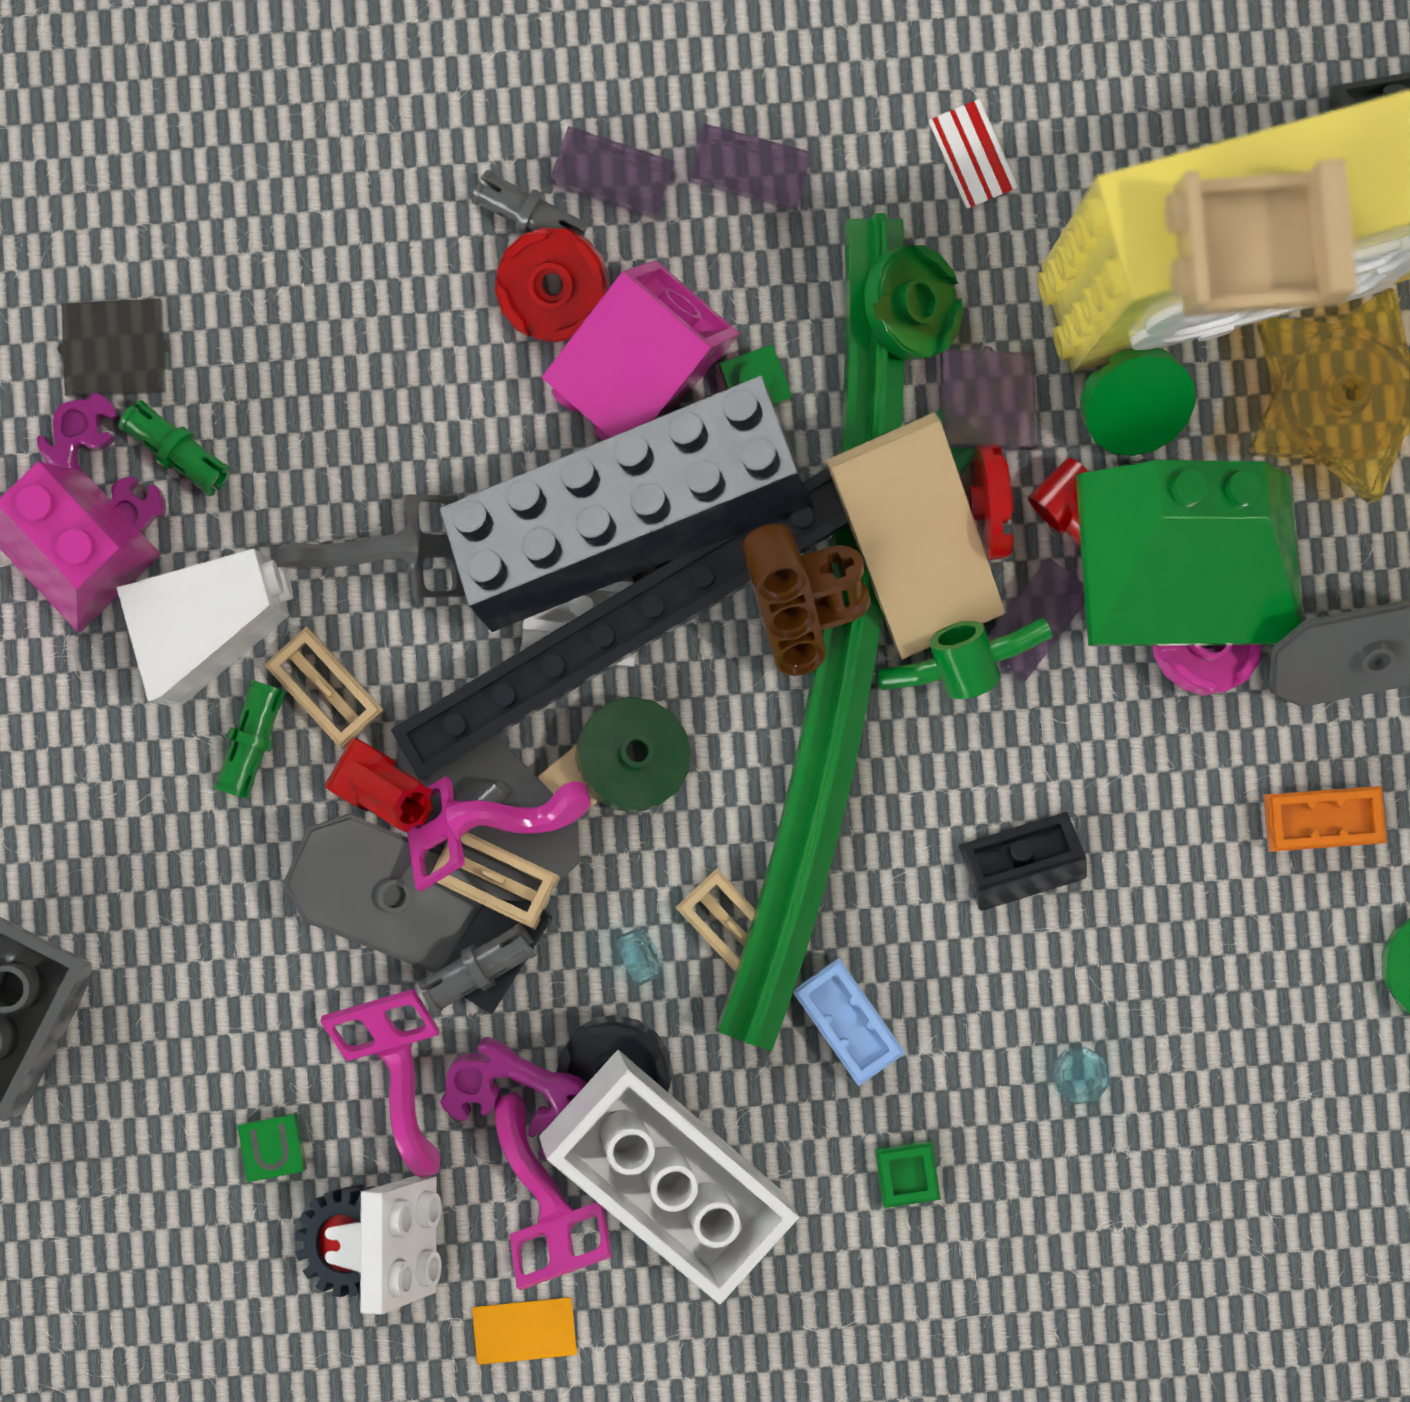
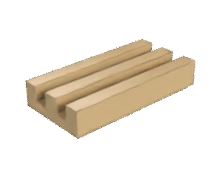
M308 627L302 629L264 664L341 749L346 748L352 737L361 734L375 718H378L385 712L381 705ZM307 644L366 710L361 715H358L299 649ZM291 659L350 723L349 726L342 731L282 666L287 660Z
M468 832L461 837L462 844L542 881L538 891H535L464 857L465 865L460 867V869L532 902L528 912L450 875L436 883L535 930L540 921L539 917L543 909H546L550 900L549 897L553 888H556L560 876ZM448 841L432 873L446 865L449 861Z
M716 868L675 908L736 972L740 959L692 909L696 903L701 901L744 947L747 933L708 892L717 885L751 922L755 908Z

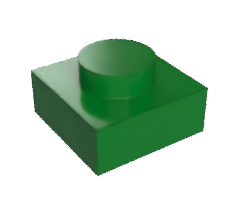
M773 344L719 363L727 389L762 376L776 406L792 401V394Z

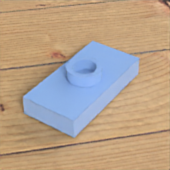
M839 957L794 988V995L858 1086L905 1054L903 1048Z

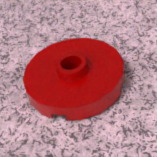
M546 226L521 235L505 249L499 262L497 277L495 278V294L502 314L517 331L529 337L532 336L548 342H561L572 338L609 289V275L603 257L598 250L582 235L568 228ZM547 274H556L562 279L563 288L560 293L554 294L547 290L545 286Z
M999 444L978 445L974 454V487H969L968 504L974 521H977L978 533L987 560L1007 559L1012 553L1014 544L1012 533L1003 534V524H1008V521L1012 520L1011 513H1014L1007 459H1004L1002 447Z

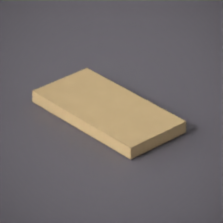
M931 413L826 460L893 644L901 659L929 648L930 639L933 635L947 626L963 621H977L983 624L1005 614L941 421L935 413Z

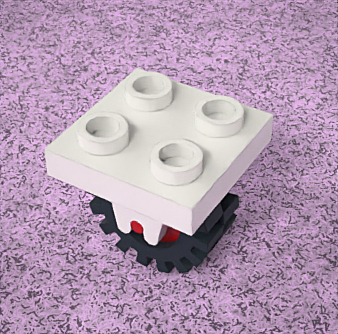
M412 1176L379 1187L370 1186L364 1188V1184H356L324 1193V1196L315 1198L309 1203L312 1209L302 1212L298 1220L307 1225V1227L295 1232V1241L305 1242V1248L296 1251L297 1259L301 1261L308 1258L311 1264L303 1270L307 1279L320 1276L321 1278L315 1287L322 1292L333 1289L332 1296L343 1297L350 1294V1297L361 1294V1313L384 1314L436 1293V1284L441 1275V1258L439 1253L436 1252V1226L439 1223L442 1211L441 1199L436 1193L437 1176L424 1178Z

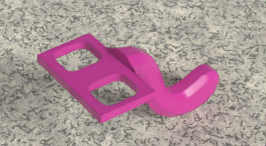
M444 776L428 787L432 790L430 797L440 792L442 803L440 815L420 828V825H417L407 832L415 888L422 892L465 865L461 837L471 828L487 826L505 832L529 834L554 831L577 821L588 811L591 805L586 785L575 781L566 783L556 791L546 804L526 808L485 800L455 801L451 779ZM447 839L450 853L449 861L446 865L427 876L425 865L426 853Z
M411 989L322 1015L320 1019L321 1024L346 1061L376 1054L386 1063L390 1074V1121L396 1147L402 1159L415 1176L424 1178L435 1175L440 1170V1154L437 1148L424 1138L418 1126L415 1109V1070L411 1048L414 1042L438 1036L440 1029L416 991ZM403 1005L413 1006L425 1025L408 1031L398 1030L386 1011ZM359 1020L364 1023L374 1040L355 1046L349 1045L344 1041L335 1025Z
M510 1092L498 1097L495 1103V1124L500 1146L512 1170L535 1196L539 1205V1216L536 1225L509 1234L516 1288L523 1290L611 1258L612 1252L605 1208L598 1202L574 1210L567 1203L560 1188L539 1163L529 1146L525 1130L526 1106L524 1101L516 1092ZM597 1217L600 1245L595 1250L575 1256L571 1237L572 1227L578 1222ZM546 1235L549 1251L548 1265L543 1269L525 1275L521 1257L522 1245L529 1240Z

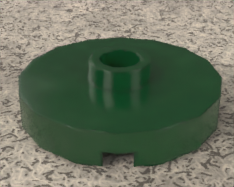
M628 697L610 701L590 716L578 736L575 760L578 772H581L582 779L587 784V789L595 799L613 810L637 813L658 807L678 792L689 772L691 749L685 729L671 711L653 700ZM636 744L641 747L644 753L642 762H634L629 759L626 753L627 745Z

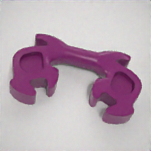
M98 393L91 394L88 399L74 400L61 404L53 416L55 446L53 447L50 440L44 436L39 435L37 437L39 452L43 459L49 464L82 471L78 463V449L81 446H87L97 452L109 447L115 441L114 435L109 432L101 433V419L103 417L114 421L120 419L119 411L115 405ZM132 476L125 477L111 486L112 499L110 502L134 524L133 526L137 531L143 533L154 519L165 516L167 509L166 500L161 489L153 484L148 487L146 499H140L134 494V489L138 486L139 480Z
M484 1037L477 1047L481 1053L462 1054L453 1061L447 1072L446 1092L440 1103L442 1108L451 1117L459 1121H466L472 1110L468 1102L479 1103L481 1105V1114L487 1116L493 1109L500 1093V1087L494 1083L493 1079L510 1078L542 1093L551 1104V1107L540 1106L535 1112L528 1128V1136L532 1138L537 1133L544 1132L584 1088L587 1082L571 1074L551 1072L518 1057L511 1048L499 1040ZM541 1145L538 1155L540 1158L548 1161Z

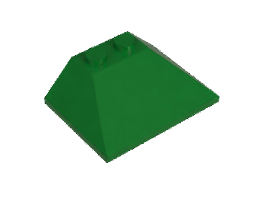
M1154 460L1080 473L1076 476L1088 646L1276 645L1303 622L1291 476L1266 461Z

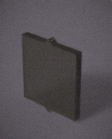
M160 298L61 303L63 344L58 346L57 351L63 356L64 393L66 397H88L93 393H98L102 396L166 393L165 352L170 349V345L164 340L163 301Z

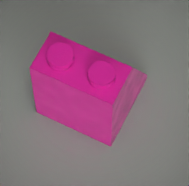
M655 260L621 272L541 378L553 387L551 393L561 405L573 412L580 411L596 425L594 431L603 441L671 413L741 333Z
M37 461L0 498V550L77 632H82L119 596L117 587L132 583L161 555L141 532L136 530L133 526L134 524L110 502L107 495L85 472Z

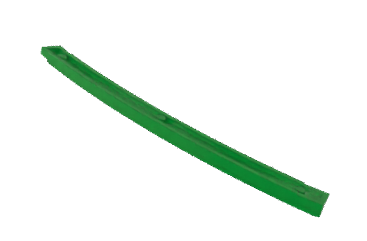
M875 213L870 219H847L844 222L846 275L845 351L840 454L873 440L887 431L889 433L902 427L905 360L888 352L875 337L866 316L864 296L869 271L879 256L894 248L904 246L903 219H887L886 213ZM850 525L832 535L831 546H848L860 554ZM834 562L832 564L834 577L838 579L840 578L838 565ZM864 563V573L861 577V582L869 589L871 603L868 611L862 617L852 622L821 631L826 649V658L817 669L812 671L798 746L776 838L742 954L715 1029L719 1033L771 1052L789 1006L824 893L847 804L868 705L883 614ZM847 590L842 591L844 605L848 606L850 604Z

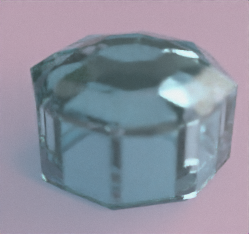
M636 927L616 937V946L635 985L641 986L660 976L662 969L661 956L653 939L646 931Z
M1088 1047L1064 1049L1051 1066L1054 1089L1075 1105L1097 1102L1110 1085L1107 1062Z

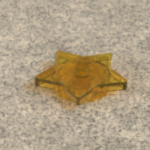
M1393 288L1384 290L1334 324L1278 317L1260 321L1257 324V330L1274 386L1272 398L1249 446V454L1259 457L1315 460L1323 463L1369 505L1380 501L1405 436L1410 434V355L1395 290ZM1343 384L1353 391L1355 401L1345 398L1342 393Z

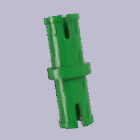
M143 400L136 401L134 407L131 405L123 414L119 423V429L129 434L155 454L158 464L166 470L173 468L193 482L207 496H213L216 489L219 491L228 480L231 467L211 455L195 442L192 432L184 426L177 428L157 414Z
M252 679L235 728H229L226 738L231 740L222 769H220L217 781L213 787L245 799L250 798L255 777L265 751H271L274 741L270 740L277 713L287 692Z

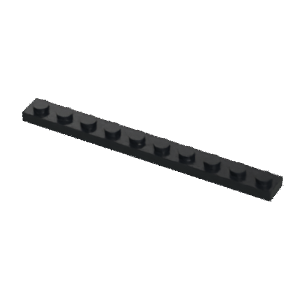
M827 467L805 480L812 500L811 504L675 558L390 729L418 779H426L750 585L751 580L743 553V542L754 529L768 524H781L790 528L800 554L847 527L849 522L829 468Z

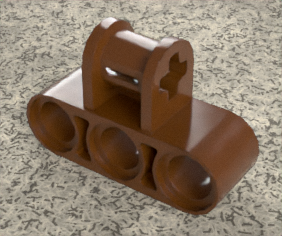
M781 524L763 525L747 535L743 542V553L762 625L776 667L781 673L789 676L810 673L817 669L826 658V649L821 631L852 622L862 617L868 611L871 602L869 589L861 582V577L864 573L862 557L855 549L842 545L831 546L801 555L791 529ZM834 562L838 565L840 574L838 579L834 577L832 568ZM847 590L850 602L848 606L844 605L842 591Z

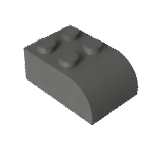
M0 917V1120L5 1122L23 1114L81 1002L91 976L92 964Z

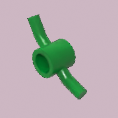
M1040 618L1012 633L989 640L982 623L977 621L955 623L941 629L930 639L929 645L934 658L914 664L880 668L878 671V683L881 690L886 691L921 686L942 680L946 694L950 698L969 699L987 693L1000 682L1001 675L996 662L1017 656L1051 639L1052 631L1046 620Z

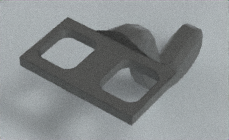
M405 495L407 527L399 533L335 544H285L277 549L278 566L287 569H327L366 564L380 560H398L410 566L413 598L465 597L447 532L446 534L423 533L420 529L418 511L420 502H441L446 506L458 501V495ZM426 558H445L450 562L452 588L449 591H430L425 587L423 561Z

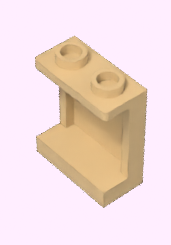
M1345 159L1320 160L1308 172L1200 180L1198 171L1184 172L1172 188L1173 193H1167L1164 208L1165 223L1168 233L1177 234L1179 258H1173L1171 262V289L1174 298H1182L1184 317L1340 305L1358 291Z

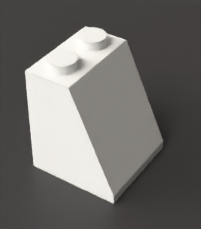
M250 549L117 587L147 700L171 707L185 704L289 616L286 601L293 599V590L286 569L284 567H277L274 560H271L256 549Z

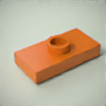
M1382 786L1263 795L1268 852L1387 843Z

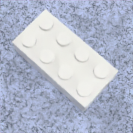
M619 1050L614 1053L539 1136L546 1159L719 1305L799 1218L788 1197L781 1189Z

